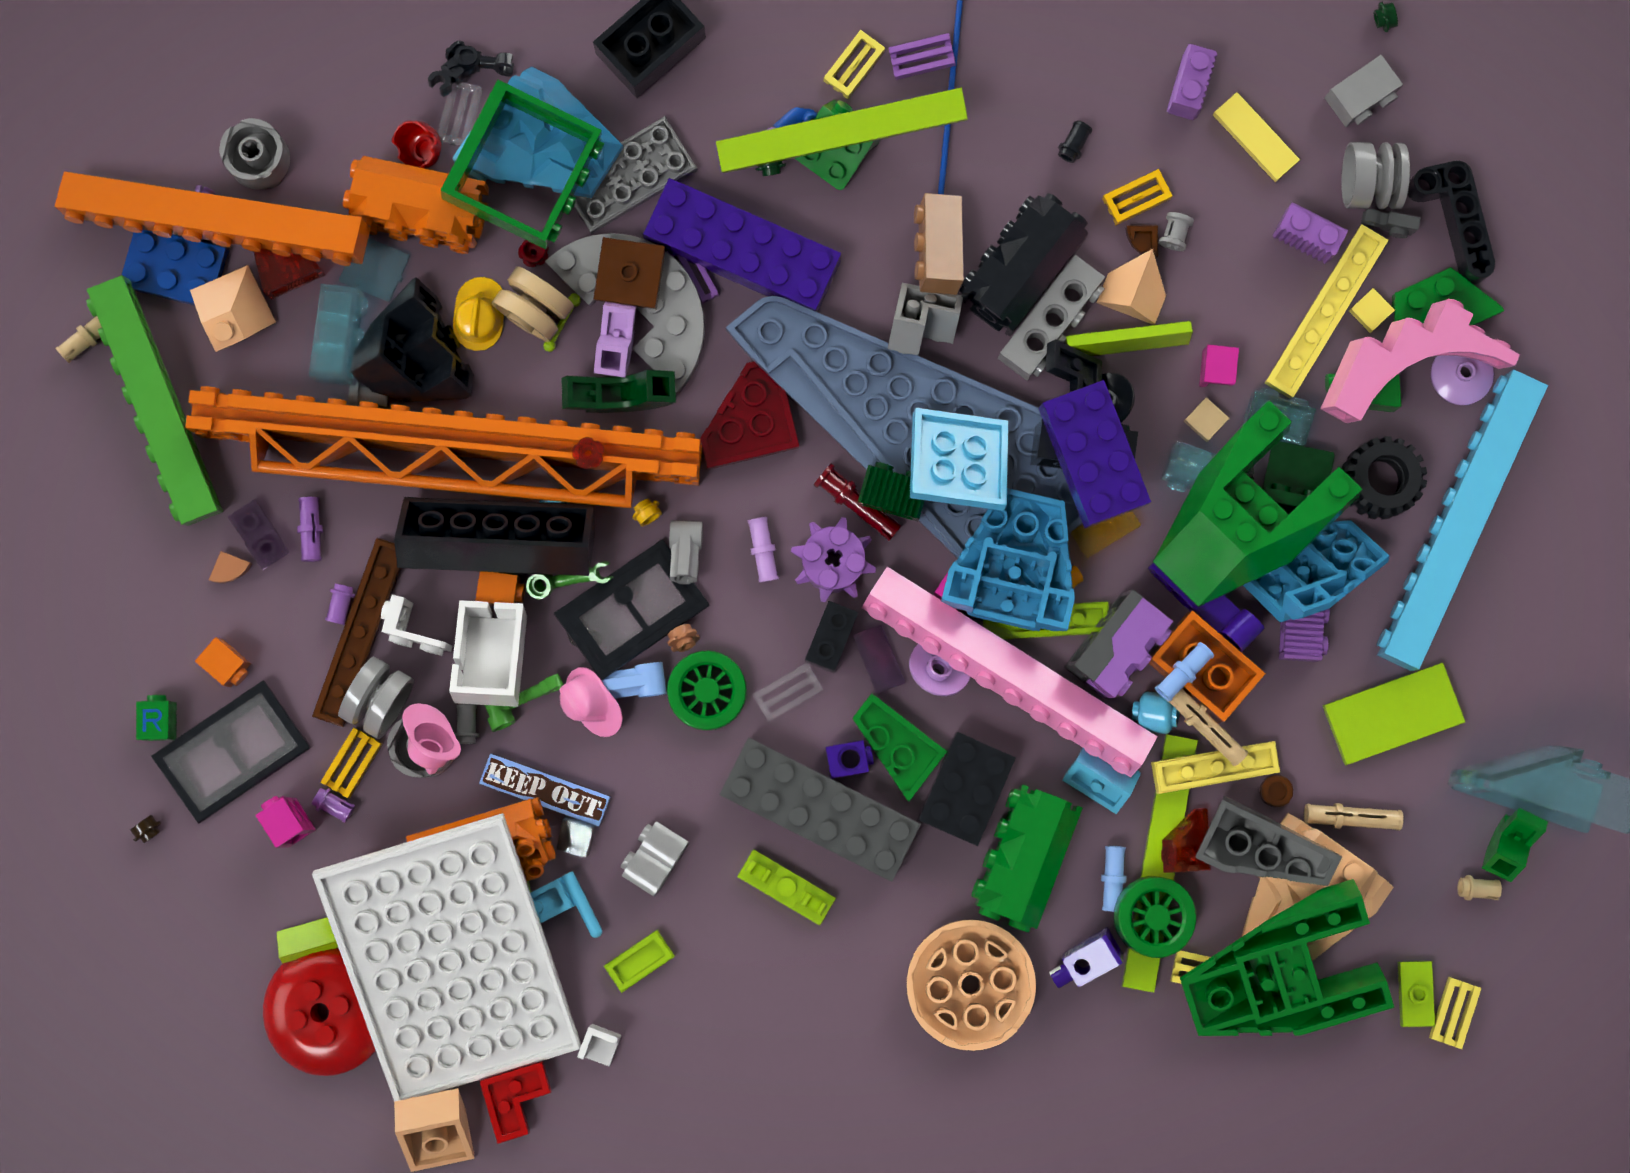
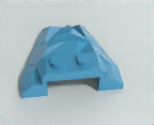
M534 67L524 70L520 77L512 76L507 84L602 130L601 142L604 143L601 154L597 160L591 159L587 169L591 170L584 187L578 186L574 193L575 196L592 198L621 153L623 145L558 79ZM505 104L472 171L496 183L505 184L507 180L523 183V186L526 188L534 189V186L537 185L550 187L553 192L562 193L586 142Z
M1007 488V506L1004 511L994 509L986 511L979 527L966 542L965 548L957 561H954L950 567L941 602L953 608L965 610L972 617L1023 629L1040 631L1042 628L1050 631H1067L1075 595L1072 587V566L1068 549L1069 538L1065 501Z
M1336 521L1323 531L1290 564L1273 570L1255 581L1252 580L1243 586L1279 622L1300 619L1331 608L1388 563L1389 555L1353 521Z

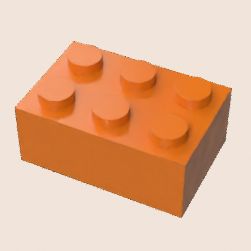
M1192 610L1186 613L1174 627L1166 641L1151 654L1152 658L1149 664L1166 678L1174 670L1173 665L1177 661H1182L1199 642L1205 644L1213 652L1214 657L1195 675L1196 679L1192 683L1188 682L1182 689L1198 704L1202 703L1207 708L1206 712L1217 723L1225 722L1266 673Z

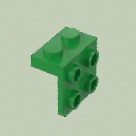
M832 100L822 106L815 119L852 112L853 109L841 100ZM881 139L801 156L795 159L836 189L842 190L848 185L868 151L876 147Z

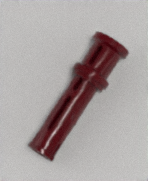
M830 463L813 485L817 488L822 487L835 498L834 502L837 505L844 504L890 541L902 525L898 524L885 512L858 505L857 501L860 492L856 489L855 482L853 480H846L834 470L835 466Z

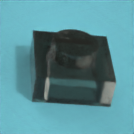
M566 816L562 821L556 849L587 858L590 855L596 825Z

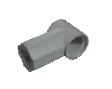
M671 520L669 537L671 549L670 581L677 582L678 584L697 582L699 550L702 549L703 521Z

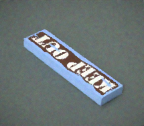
M493 754L489 755L479 784L523 800L539 797L543 807L600 827L610 800V796Z

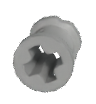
M1168 212L1166 216L1168 220L1164 237H1161L1159 240V245L1174 251H1184L1187 246L1184 242L1188 228L1193 226L1194 219L1182 213Z

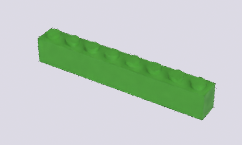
M121 275L88 288L87 292L90 298L86 300L87 306L92 316H97L102 327L98 329L99 336L103 344L109 346L114 356L110 358L112 368L117 376H122L125 384L122 387L123 395L129 405L133 404L137 413L133 417L135 425L140 434L145 433L149 445L145 446L151 462L157 463L161 473L157 475V479L162 490L170 495L172 503L169 504V509L176 522L180 521L182 525L190 526L222 513L223 509L192 432L185 428L186 417L131 281Z

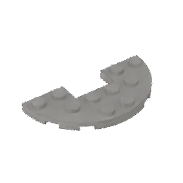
M597 234L584 237L564 246L545 262L591 307L596 302L593 298L603 237L648 244L654 243L626 234ZM666 251L657 310L636 307L654 327L641 339L633 350L653 370L675 371V391L679 393L687 384L698 365L703 340L705 339V316L699 293L693 280L680 263Z

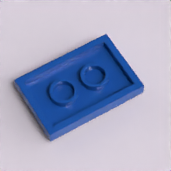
M142 230V233L133 232L122 275L131 281L134 291L195 306L190 290L221 277L229 251L224 247L204 242H192L176 235H172L171 238H165L148 230Z

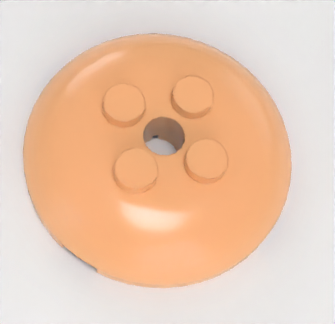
M960 920L936 929L923 940L911 959L906 987L911 1010L916 1020L928 1034L949 1047L975 1051L997 1046L1017 1032L1033 1007L1036 979L1028 953L1022 944L1008 931L986 921ZM968 975L976 976L979 980L978 989L972 993H967L962 989V981Z

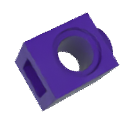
M864 740L825 747L831 779L869 772L868 766L874 765L871 746L865 747ZM853 750L859 755V764L855 768H846L842 764L841 755L845 751Z

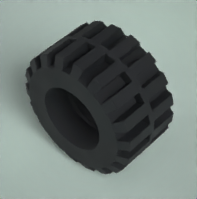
M1384 436L1381 439H1378V437L1371 439L1351 452L1341 469L1362 488L1359 498L1350 507L1355 505L1358 508L1356 511L1358 514L1363 515L1366 513L1369 514L1368 518L1370 519L1381 517V520L1395 517L1413 507L1415 502L1422 497L1423 493L1421 490L1427 484V480H1423V476L1427 474V469L1420 466V462L1424 461L1421 454L1417 457L1413 454V451L1416 449L1411 444L1407 447L1404 446L1405 440L1400 438L1393 441L1392 437ZM1381 461L1387 463L1395 470L1398 477V487L1393 495H1382L1371 487L1368 480V469L1371 463Z

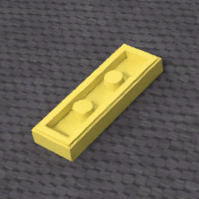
M1238 92L1213 113V116L1275 183L1300 161L1294 152Z

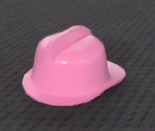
M579 667L571 671L567 677L566 684L559 689L560 705L563 712L572 720L581 721L588 730L600 737H610L616 734L621 728L623 720L622 711L616 699L605 687L599 676L591 669Z
M416 703L409 705L404 710L402 721L409 737L407 751L414 763L424 767L427 773L431 775L435 774L448 761L455 760L460 756L461 746L455 737L449 721L438 709L428 704Z

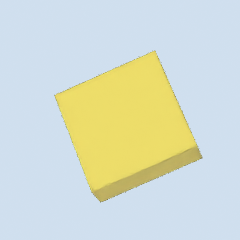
M1374 288L1349 310L1369 333L1375 330L1395 311Z

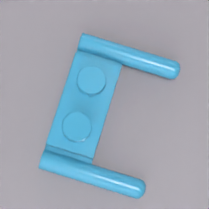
M573 871L531 892L540 923L576 906L590 935L593 938L602 935L603 930Z

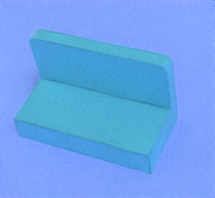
M1082 747L1078 757L1065 773L1062 781L1117 814L1131 796L1141 773L1137 770L1131 778L1126 774L1118 773L1110 764L1099 757L1091 756Z

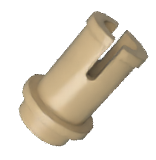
M1466 875L1465 878L1459 879L1457 890L1458 895L1464 897L1465 900H1471L1472 898L1499 900L1502 893V885L1500 880L1473 879L1472 875Z

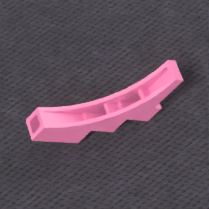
M1446 299L1431 305L1423 324L1413 318L1391 322L1382 343L1372 337L1350 341L1320 409L1345 423L1361 421L1372 400L1388 381L1408 366L1427 357L1460 356L1479 360L1497 369L1515 366L1520 354L1511 350V346L1507 342L1492 339L1485 335V331L1482 328L1469 325L1473 314L1465 310L1461 302L1454 299Z

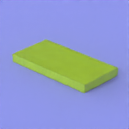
M1443 663L1323 705L1344 765L1465 723Z

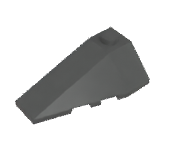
M1223 796L1195 858L1224 872H1237L1259 877H1273L1328 886L1342 856L1269 817Z

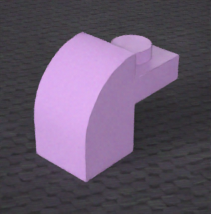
M605 301L603 305L601 334L596 345L594 373L625 378L634 342L636 306Z

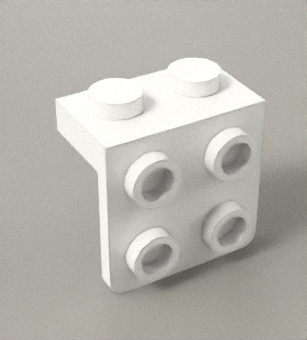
M392 595L390 601H385L381 612V619L385 620L381 632L389 635L388 641L412 648L413 642L421 644L419 649L442 656L444 651L452 652L453 646L446 642L406 632L414 603L396 595Z

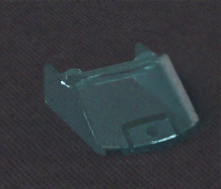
M1556 745L1540 746L1452 770L1447 783L1454 790L1513 810L1521 808L1546 821L1582 833L1589 832L1591 823L1624 834L1630 832V779L1602 770L1603 764L1593 760L1583 759L1581 763L1584 753L1583 749Z

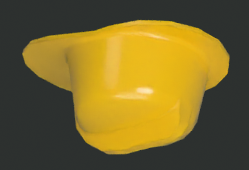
M486 277L473 278L465 282L458 291L453 316V331L458 342L467 349L474 351L486 350L494 346L501 336L504 315L492 305V301L502 288L493 279Z

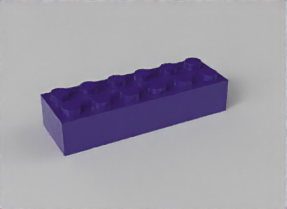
M671 178L668 179L643 233L645 240L656 245L665 246L666 251L676 257L678 255L692 264H699L708 271L765 296L783 297L816 312L819 311L841 262V253Z

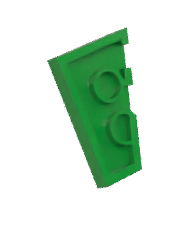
M872 693L852 718L909 802L947 751Z

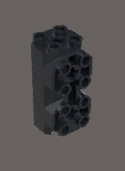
M1048 193L1045 197L1038 195L1035 199L1029 196L1018 210L1017 221L1014 223L1010 220L1001 231V237L997 241L999 246L996 248L992 244L980 259L981 262L978 266L980 269L977 272L972 269L965 277L959 290L962 293L961 297H963L964 303L968 300L973 303L970 310L977 317L997 331H1000L1003 327L1007 328L1005 334L1008 336L1014 333L1089 234L1085 229L1088 224L1085 218L1076 212L1072 214L1062 207V202L1053 194Z

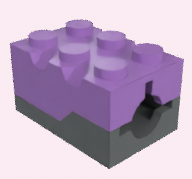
M1136 591L1122 592L1109 608L1104 619L1102 617L1095 626L1103 628L1099 632H1091L1064 668L1102 698H1115L1117 695L1121 697L1133 683L1129 679L1130 675L1137 669L1142 671L1151 660L1150 649L1156 645L1161 646L1169 637L1172 631L1168 628L1173 621Z

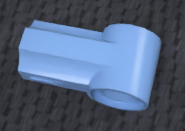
M663 662L640 664L632 669L616 670L602 680L615 699L631 696L643 698L667 694Z

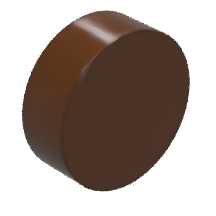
M1269 776L1261 783V799L1271 807H1282L1292 799L1293 786L1284 776Z

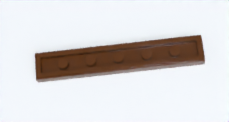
M379 538L375 540L312 715L314 718L340 727H344L346 723L345 720L338 717L341 703L354 678L369 659L383 620L381 619L383 605L386 600H390L401 568H397L394 543Z

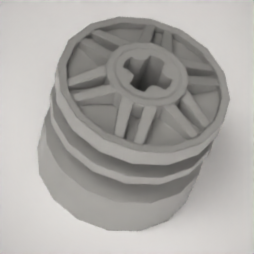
M1350 142L1347 144L1341 174L1344 206L1347 209H1367L1370 207L1374 197L1379 209H1385L1388 204L1391 209H1401L1406 201L1410 183V160L1407 145L1395 143L1391 147L1388 142H1383L1376 155L1374 145L1371 142Z

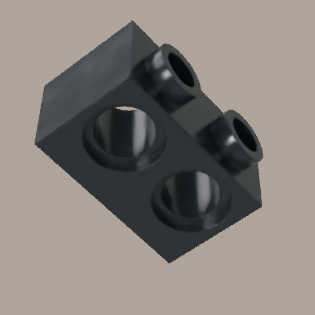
M828 601L806 655L805 662L834 674L858 612Z

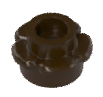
M152 815L139 822L130 829L135 836L133 841L136 842L141 839L143 843H146L160 833L157 827L161 822H156Z

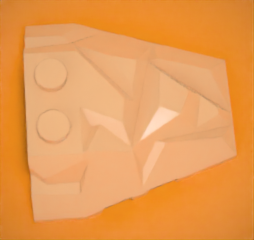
M1287 813L1280 824L1342 856L1328 886L1354 879L1363 897L1368 918L1376 914L1394 887L1377 874L1378 872L1323 832L1310 827L1302 820ZM1258 876L1260 878L1255 897H1252L1242 936L1316 891L1328 886ZM1354 929L1308 942L1307 946L1312 961Z

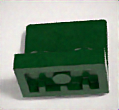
M1279 441L1270 450L1262 489L1279 506L1295 509L1331 475L1335 454L1330 451Z

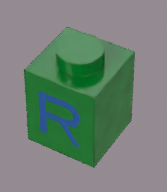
M147 695V701H136V740L164 741L177 739V702L167 701V695Z

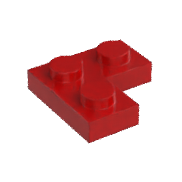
M543 1061L480 1080L497 1144L530 1133L521 1102L552 1092Z

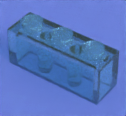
M321 283L309 377L315 382L352 385L354 376L350 371L353 354L364 336L360 323L361 316H366L368 308L367 298H364V293L357 287Z

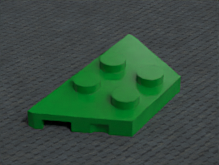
M1451 267L1392 295V308L1395 310L1393 322L1413 318L1423 324L1431 305L1446 299H1454L1464 305V309L1473 314L1469 325H1477L1504 312L1500 304Z

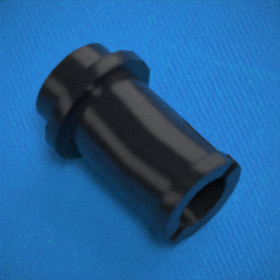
M1074 121L1065 142L1060 143L1058 146L1060 150L1058 153L1059 157L1070 163L1080 159L1082 156L1080 151L1089 134H1091L1092 128L1084 122Z

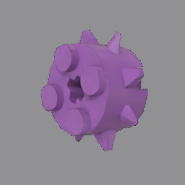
M843 517L835 527L829 526L823 529L814 522H811L809 524L811 537L807 540L806 544L791 548V552L802 559L803 571L795 579L796 583L811 582L814 587L819 589L821 602H826L832 592L846 591L853 598L857 597L855 583L859 580L861 574H870L876 571V567L865 560L864 549L872 540L871 537L857 538L853 532L847 529V520ZM829 553H834V555L838 553L841 556L839 566L834 567L833 564L828 566L825 563L828 560Z

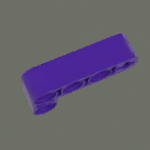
M1154 563L1148 567L1150 573L1189 612L1193 610L1240 652H1243L1265 629L1263 624L1246 609L1240 611L1225 595L1200 607L1196 606Z

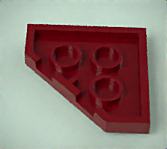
M754 361L746 363L708 428L705 429L700 437L708 470L799 448L786 392Z

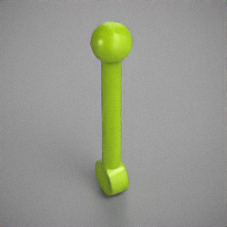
M573 293L568 297L574 307L580 305L581 298L578 294ZM571 312L566 319H560L557 325L558 331L552 340L544 342L543 347L547 352H552L555 349V341Z

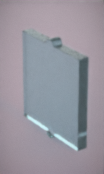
M368 238L363 263H351L350 266H345L339 282L390 303L398 282L403 281L402 273L410 255Z

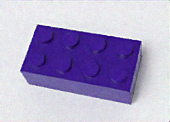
M1104 380L1041 404L1038 409L1085 529L1151 503Z

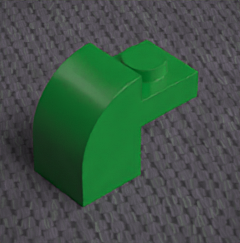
M1518 808L1511 816L1506 814L1496 827L1489 842L1482 869L1512 882L1526 867L1530 847L1546 832L1548 821L1521 808Z

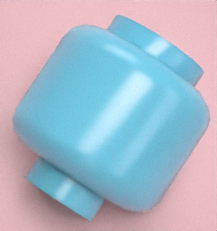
M1146 691L1141 695L1140 701H1134L1132 720H1138V724L1151 733L1168 734L1173 727H1178L1180 712L1159 695L1158 692Z

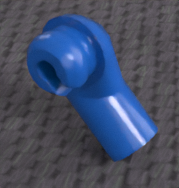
M794 107L773 124V127L779 128L814 120L817 112L812 109Z

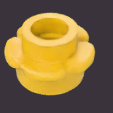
M649 498L642 500L633 508L635 513L632 518L638 521L641 527L654 522L662 514L658 507L659 501L651 502Z

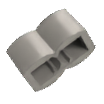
M657 821L653 826L649 824L645 826L638 838L642 842L636 853L630 851L620 866L624 869L622 877L654 897L658 894L690 843Z

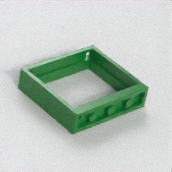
M497 79L440 190L442 199L546 249L550 241L555 243L563 227L559 222L564 213L567 215L571 213L577 199L573 195L578 186L584 187L591 171L587 169L591 159L597 160L604 147V143L601 142L602 130ZM505 104L586 142L542 232L460 193Z

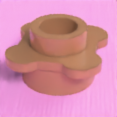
M684 624L668 633L669 641L667 643L669 646H672L671 650L673 652H684L693 648L700 639V636L696 634V629H692L690 624Z

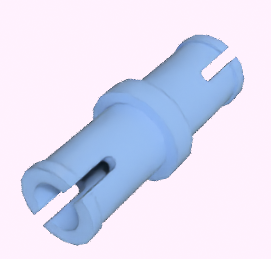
M1199 642L1182 661H1177L1173 665L1174 670L1155 687L1156 691L1166 701L1171 702L1172 698L1188 682L1192 683L1196 679L1195 675L1214 657L1213 652L1205 644Z
M1105 846V874H1101V881L1104 882L1102 907L1104 911L1114 912L1116 901L1123 891V883L1127 881V876L1124 875L1126 847Z

